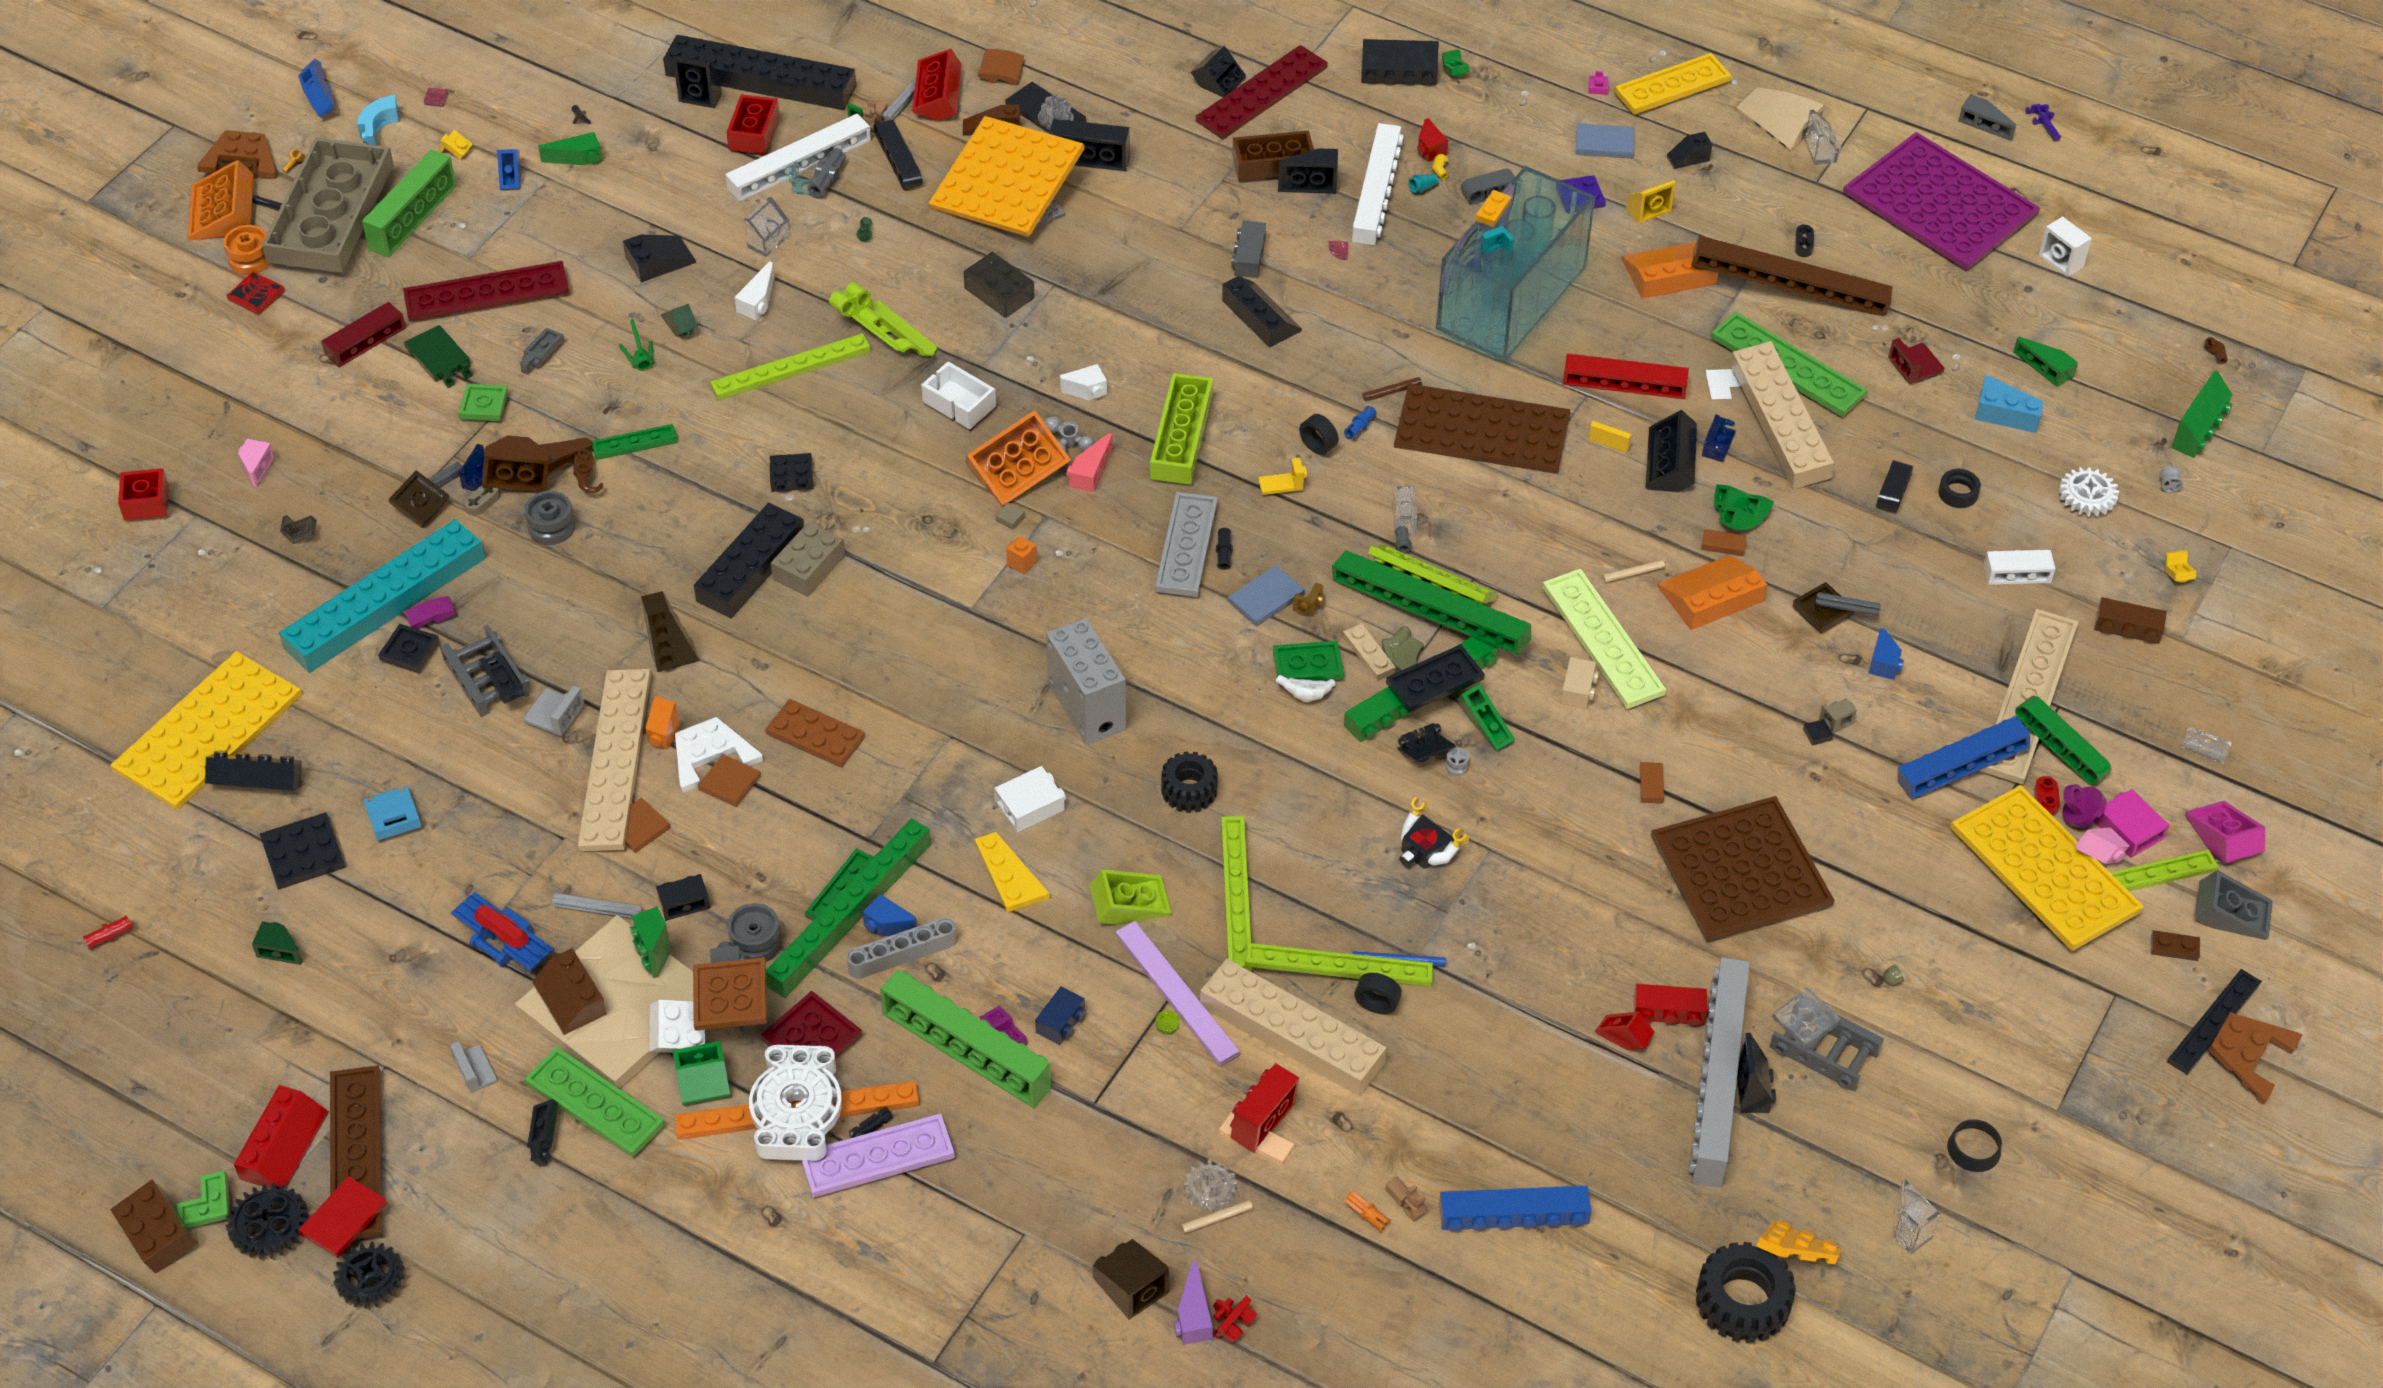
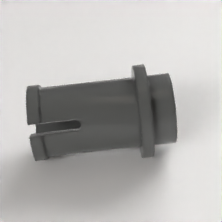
M1399 526L1395 529V548L1400 552L1406 553L1412 547V542L1409 540L1408 528Z

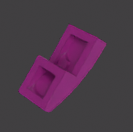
M449 596L423 602L405 611L410 627L416 629L423 627L433 620L439 624L456 614Z
M1000 1006L980 1016V1020H986L991 1027L999 1032L1007 1033L1017 1043L1028 1044L1027 1037L1013 1024L1012 1017Z

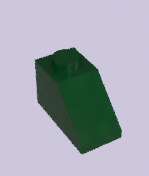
M689 304L661 314L662 319L674 335L682 334V337L693 333V328L698 327Z
M262 921L252 942L256 957L301 965L302 958L299 949L286 927L277 922L269 923Z

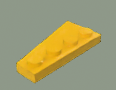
M997 832L975 838L977 850L1007 913L1050 899V893Z

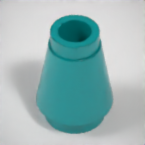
M1436 174L1413 175L1409 179L1408 185L1411 192L1420 194L1437 185L1438 177Z

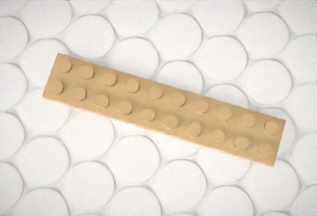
M2035 610L1996 724L2016 716V708L2033 695L2041 698L2050 707L2079 621L2043 610ZM2027 728L2030 732L2029 749L1979 771L2023 785L2039 738Z
M650 669L607 670L578 841L579 851L625 850L629 813L652 676Z

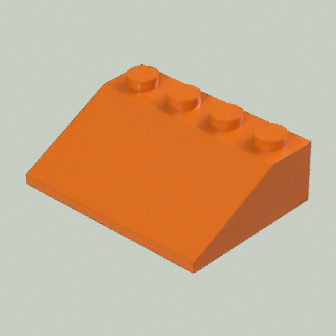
M239 160L192 184L187 237L189 240L225 237L230 230L238 226L250 225L254 174Z
M1696 241L1623 255L1621 257L1642 299L1717 284L1718 273L1691 266Z
M1036 410L967 454L965 460L977 479L1002 506H1005L1071 461Z
M1731 555L1657 583V587L1690 630L1763 602L1768 585L1756 569Z

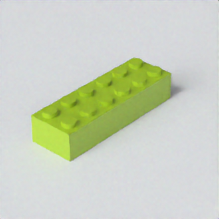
M1172 374L1150 460V479L1192 484L1213 397V378Z

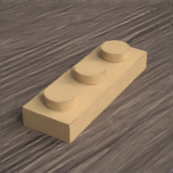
M1362 623L1343 631V638L1376 681L1395 673L1396 667Z

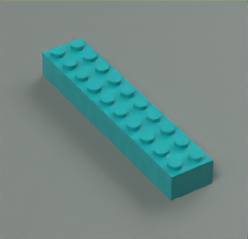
M454 519L281 630L279 635L283 649L308 673H311L484 560L485 554L482 541L457 519Z

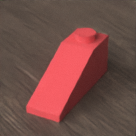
M1111 433L1106 434L1078 455L1073 464L1069 465L1067 477L1069 478L1070 487L1094 491L1113 448Z

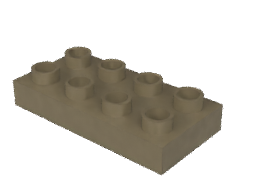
M315 137L262 244L266 262L281 264L287 267L318 269L328 273H343L364 229L362 220L373 210L394 165L390 147Z

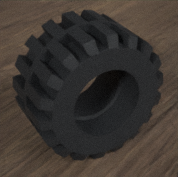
M1187 751L1183 752L1182 755L1179 753L1175 754L1174 758L1170 757L1167 763H1164L1161 772V792L1165 802H1169L1170 807H1176L1178 811L1183 809L1186 812H1191V810L1198 812L1200 808L1205 809L1209 803L1212 804L1214 802L1218 788L1217 767L1213 765L1211 759H1207L1206 755L1202 754L1200 756L1198 752L1189 754ZM1194 780L1197 781V783L1186 784L1182 781Z

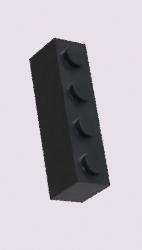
M214 751V754L206 757L205 784L294 791L301 787L302 760H294V756H280V759L272 758L270 754H259L258 757H251L250 753L246 752L228 755L227 751Z

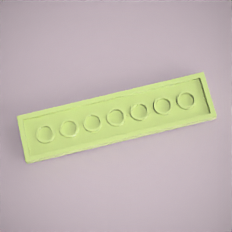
M1581 569L1543 582L1542 588L1589 656L1596 662V666L1626 709L1666 694L1664 685Z

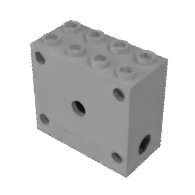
M1087 618L1047 632L1048 685L1084 743L1089 745L1125 731V678Z

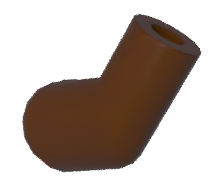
M2213 337L2207 338L2204 342L2207 351L2216 355L2219 364L2226 363L2228 359L2224 344Z

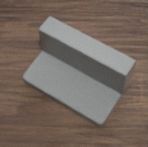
M459 1041L450 1045L453 1058L470 1093L497 1083V1078L480 1045L464 1051Z

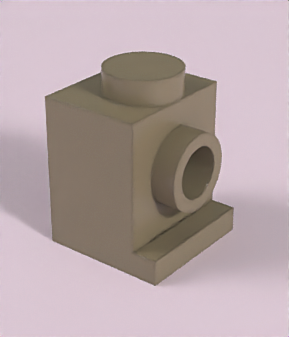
M1845 698L1839 702L1835 701L1829 706L1826 704L1822 705L1819 720L1825 719L1831 732L1835 733L1854 723L1857 710L1854 704Z

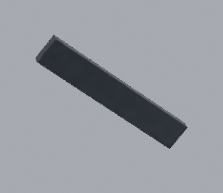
M2240 969L2170 1055L2167 1063L2188 1075L2208 1051L2229 1013L2237 1014L2258 989L2262 981Z

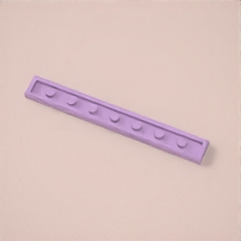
M1136 921L1117 930L1116 937L1216 1063L1222 1066L1238 1057L1240 1054L1238 1048Z

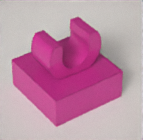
M1596 71L1595 76L1589 75L1588 94L1607 95L1608 77L1603 76V71Z

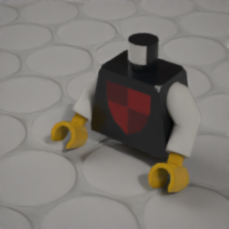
M1415 797L1411 802L1414 808L1413 812H1409L1403 824L1400 837L1403 854L1399 857V860L1405 867H1409L1415 862L1424 869L1432 865L1446 864L1459 850L1460 844L1465 845L1468 843L1469 836L1465 834L1459 839L1460 835L1463 834V830L1458 828L1453 832L1452 837L1424 814L1419 816L1420 812L1427 809V803L1423 801L1422 806L1417 808L1416 805L1419 798Z

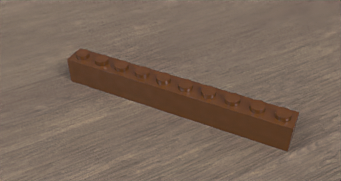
M1700 235L1694 247L1691 264L1694 267L1885 316L1891 304L1893 286Z

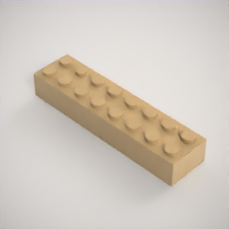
M1770 341L1734 351L1731 368L1792 489L1831 479L1834 462L1773 343Z
M1227 958L1200 991V1002L1207 1011L1358 1096H1361L1385 1064L1387 1047Z

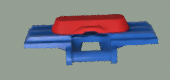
M473 892L451 912V915L476 932L470 939V945L480 948L495 959L496 963L501 967L513 959L532 972L554 951V948L533 934L534 929L529 922L508 907L503 911L499 910L476 892ZM498 937L505 943L502 949L503 952L501 953L485 940L488 938L494 940Z

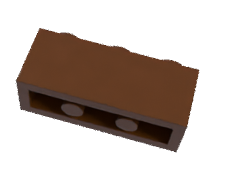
M2101 597L2094 630L2159 644L2164 632L2167 611Z

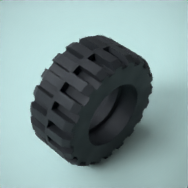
M1738 1242L1730 1243L1728 1248L1722 1246L1716 1250V1254L1711 1253L1707 1257L1706 1263L1701 1268L1696 1288V1305L1700 1308L1699 1313L1703 1319H1708L1707 1325L1712 1330L1718 1329V1334L1723 1337L1728 1335L1733 1337V1341L1737 1342L1740 1339H1745L1746 1343L1755 1342L1756 1338H1759L1760 1341L1769 1338V1334H1777L1780 1328L1785 1326L1788 1321L1796 1292V1285L1793 1283V1273L1790 1270L1787 1271L1788 1264L1783 1259L1779 1260L1777 1255L1752 1246L1751 1242H1744L1743 1245H1738ZM1732 1280H1748L1760 1286L1768 1299L1756 1305L1742 1304L1733 1300L1725 1292L1723 1285Z

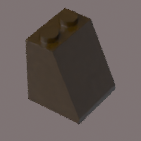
M1134 1239L1127 1243L1119 1244L1112 1253L1106 1257L1098 1258L1094 1265H1092L1093 1279L1128 1320L1169 1293V1267Z

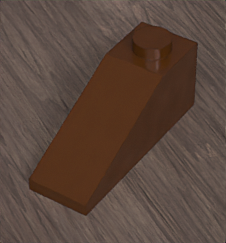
M999 105L963 119V136L973 135L984 116L1020 126V105Z

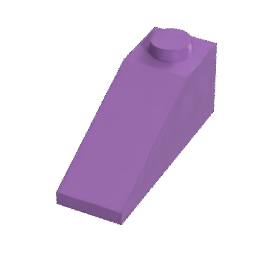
M1197 1261L1191 1264L1178 1308V1320L1174 1321L1176 1336H1181L1183 1345L1212 1340L1213 1326Z

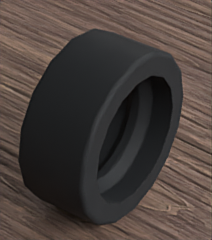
M1313 414L1300 424V436L1312 452L1318 455H1325L1338 444L1337 430L1325 416Z
M1960 468L1951 469L1942 476L1938 493L1943 502L1949 506L1967 508L1977 501L1981 483L1979 478L1968 470ZM1953 483L1963 484L1971 492L1957 493L1951 490L1948 485Z
M1366 973L1360 977L1354 997L1357 1003L1370 1012L1389 1014L1396 1010L1402 990L1394 979L1386 975Z

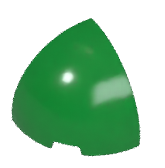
M1716 485L1714 507L1719 510L1721 516L1719 520L1729 528L1736 530L1751 529L1766 518L1773 506L1774 501L1764 496L1748 494L1728 485Z

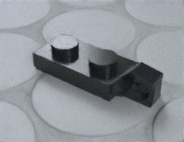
M554 1099L533 1106L527 1147L530 1148V1161H533L539 1167L548 1164L550 1157L548 1150L552 1147L558 1102Z

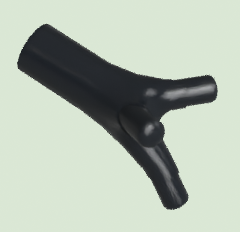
M577 105L572 106V111L575 114L574 124L578 120H583L588 124L591 123L585 116L586 111H581Z

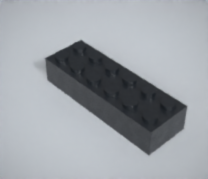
M768 502L694 584L696 602L732 619L772 574L771 562L804 527L803 518Z

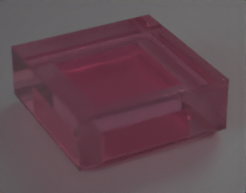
M428 88L424 104L444 107L448 90Z

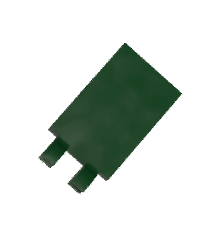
M440 325L404 342L405 348L434 381L441 379L447 388L455 385L451 377L453 376L452 373L458 370L465 379L473 376L469 370L471 367L470 358Z

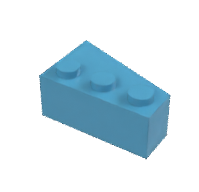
M1985 375L1975 420L2036 433L2044 402L1993 377Z

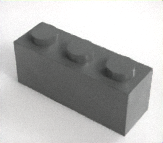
M1242 221V227L1237 229L1236 239L1239 242H1235L1234 254L1236 256L1232 255L1231 267L1235 268L1234 276L1258 278L1266 238V223Z

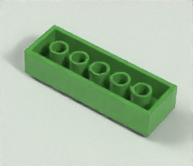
M431 149L388 192L384 199L364 217L362 224L370 251L389 258L457 186L451 156Z

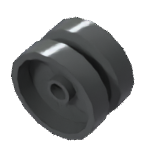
M543 491L535 494L527 501L524 513L528 531L533 540L544 545H556L571 537L575 530V521L571 502L566 495L557 491Z
M752 903L737 908L730 915L727 922L729 939L733 946L738 945L740 955L744 954L745 959L765 957V961L777 954L781 946L778 916L773 909L764 904Z

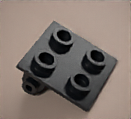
M1431 723L1424 726V729L1422 727L1419 728V733L1417 730H1413V732L1401 735V738L1398 739L1400 747L1397 749L1415 762H1425L1431 756L1447 753L1449 749L1456 747V745L1439 734L1441 726L1438 723Z

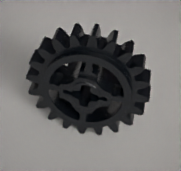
M374 1242L370 1243L369 1248H365L364 1244L360 1243V1250L356 1251V1249L351 1247L352 1255L342 1254L344 1262L336 1263L338 1270L333 1272L336 1279L333 1281L339 1297H343L345 1303L352 1301L354 1307H357L360 1302H363L365 1309L369 1306V1302H373L374 1306L378 1307L379 1299L387 1303L386 1295L396 1296L394 1287L402 1288L400 1280L405 1278L403 1272L405 1268L399 1253H394L393 1247L386 1249L384 1243H381L378 1248H375ZM381 1263L388 1267V1273H383L380 1268ZM351 1276L356 1278L358 1282L357 1287L350 1283Z

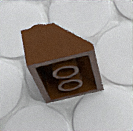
M573 948L550 958L533 980L535 989L563 1035L607 1014L604 998Z

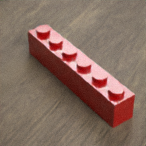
M1567 353L1562 385L1685 400L1689 368Z

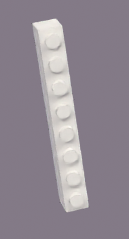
M858 114L848 117L726 173L727 189L738 201H742L817 166L819 162H824L829 152L835 150V148L841 149L845 153L871 141L870 126Z
M1378 123L1353 225L1352 242L1375 245L1377 237L1381 238L1382 226L1380 224H1384L1385 213L1383 211H1387L1388 199L1386 198L1391 196L1392 186L1389 185L1394 183L1395 173L1392 172L1397 170L1398 160L1396 159H1399L1401 151L1399 146L1403 145L1404 135L1401 134V126Z

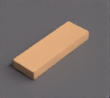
M1231 1112L1220 1127L1219 1134L1234 1141L1230 1138L1232 1130L1230 1124L1234 1118V1114ZM1268 1131L1269 1134L1257 1147L1255 1153L1282 1166L1294 1149V1143Z

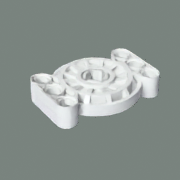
M772 1045L765 1052L767 1070L758 1077L752 1086L749 1096L750 1115L758 1129L754 1134L756 1153L763 1159L820 1160L827 1152L825 1134L834 1127L842 1109L841 1089L838 1081L833 1076L836 1071L834 1051L826 1046ZM801 1101L796 1104V1108H792L791 1102Z

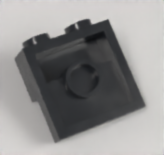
M811 453L770 456L771 492L813 489Z

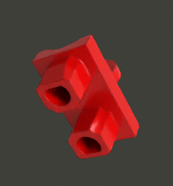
M1246 1295L1233 1310L1231 1306L1234 1301L1231 1298H1228L1225 1302L1216 1300L1213 1304L1216 1311L1213 1318L1217 1321L1222 1317L1225 1319L1212 1335L1217 1339L1222 1335L1233 1344L1243 1333L1234 1323L1236 1318L1248 1326L1258 1315L1248 1305L1252 1300Z

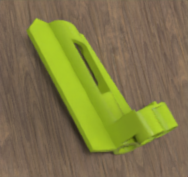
M851 282L846 287L844 293L841 290H837L830 296L829 304L843 316L853 317L897 351L905 353L906 350L912 349L920 356L931 357L936 353L937 346L881 301L871 302V293L857 282ZM891 332L898 339L893 340L886 333Z

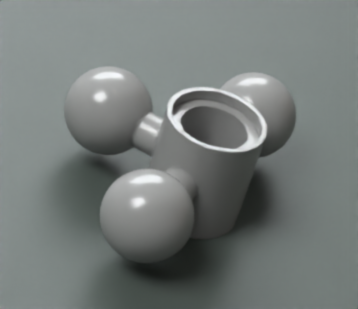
M1049 417L1045 420V424L1051 433H1060L1061 440L1058 442L1065 452L1066 447L1073 448L1077 444L1080 450L1084 452L1095 443L1094 439L1090 436L1080 437L1078 426L1072 421H1066L1061 425L1056 417Z

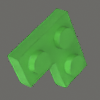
M225 1170L200 1176L202 1198L177 1203L178 1214L188 1228L225 1220L230 1215L228 1174Z

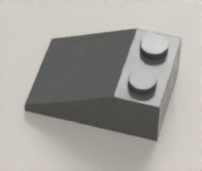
M2217 870L2199 881L2195 919L2213 929L2267 940L2269 938L2273 900Z

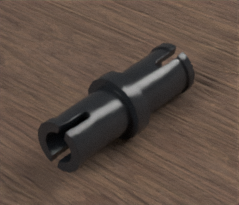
M1220 528L1218 530V544L1216 545V552L1218 553L1217 567L1222 570H1227L1231 566L1230 554L1233 552V546L1231 544V530L1229 528Z

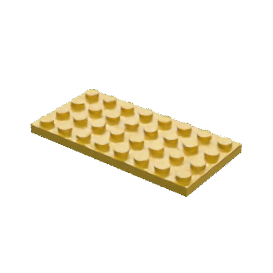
M235 651L110 764L111 770L178 811L206 785L205 763L207 756L214 754V751H227L228 755H236V753L241 752L303 695L302 691L297 686Z
M2022 785L1951 823L1950 828L2071 951L2143 911L2144 906L2097 859L2079 851L2075 847L2078 841Z

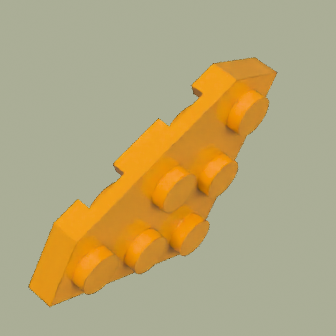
M1773 1220L1760 1236L1756 1246L1780 1257L1788 1258L1789 1255L1798 1254L1797 1258L1800 1260L1814 1262L1817 1259L1826 1258L1825 1262L1827 1264L1836 1265L1843 1251L1838 1248L1836 1243L1830 1240L1821 1241L1814 1238L1815 1235L1806 1230L1798 1231L1793 1229L1788 1222L1783 1220Z

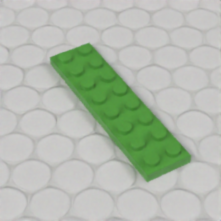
M1736 311L1711 333V339L1733 352L1771 341L1796 390L1841 417H1844L1867 395L1868 390Z

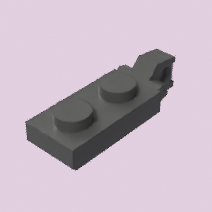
M545 328L523 351L524 355L520 362L521 372L529 374L534 370L535 366H540L565 340L564 334Z

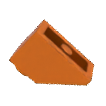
M655 696L645 728L648 743L668 750L675 739V733L680 731L676 703L659 696Z

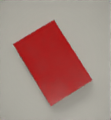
M348 1176L298 1231L300 1235L338 1258L388 1203L384 1197Z

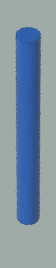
M1352 951V954L1429 962L1433 963V966L1445 967L1446 957Z

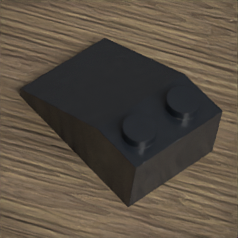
M673 56L679 102L715 109L722 95L721 80L712 64L706 61Z
M1318 148L1279 160L1278 192L1336 194L1338 149Z
M641 234L623 241L625 258L641 283L696 263L695 258L680 236Z
M1745 1033L1737 1072L1740 1113H1770L1771 1105L1776 1102V1091L1771 1089L1773 1069H1769L1768 1059L1751 1033Z

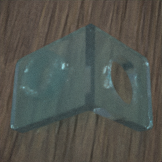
M794 162L792 171L789 173V183H792L793 194L812 196L809 191L802 189V186L809 184L811 180L800 179L798 162Z

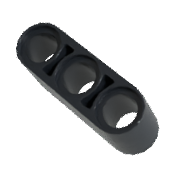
M1895 460L1892 461L1876 507L1897 513L1914 466Z

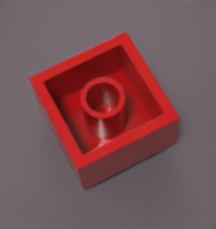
M163 468L120 472L118 505L124 520L167 516L169 484Z

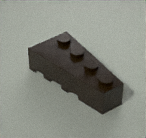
M663 591L641 596L650 651L657 672L699 662L700 660L692 639L681 624L677 614L673 611Z

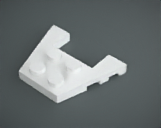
M717 717L675 733L682 793L697 788L700 783L694 768L719 759L722 754L727 756L735 752L741 763L748 766L763 761L762 754Z

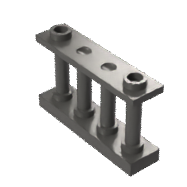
M489 625L484 626L486 638L466 647L453 650L448 642L440 646L444 662L480 717L489 714L487 705L490 704L489 701L498 698L499 695L495 689L486 694L485 692L481 693L479 691L480 687L490 683L487 675L477 679L475 677L471 678L470 672L481 668L479 661L476 660L466 665V663L462 664L460 662L461 658L491 645L495 652L500 651L521 685L524 697L529 696L527 687L530 686L526 675H521L501 645L498 633L496 631L493 632ZM493 653L485 656V658L492 657Z
M1798 995L1794 1001L1791 1013L1795 1018L1784 1035L1774 1031L1769 1048L1855 1092L1861 1077L1856 1072L1867 1055L1877 1058L1884 1038ZM1803 1022L1817 1027L1805 1046L1792 1040ZM1824 1033L1838 1038L1826 1057L1813 1051ZM1846 1044L1859 1049L1848 1068L1835 1062Z

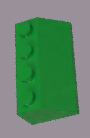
M2214 370L2181 418L2171 447L2192 458H2195L2199 451H2204L2208 442L2206 440L2212 439L2216 431L2215 427H2220L2224 420L2223 415H2228L2233 405L2230 403L2233 394L2218 371Z

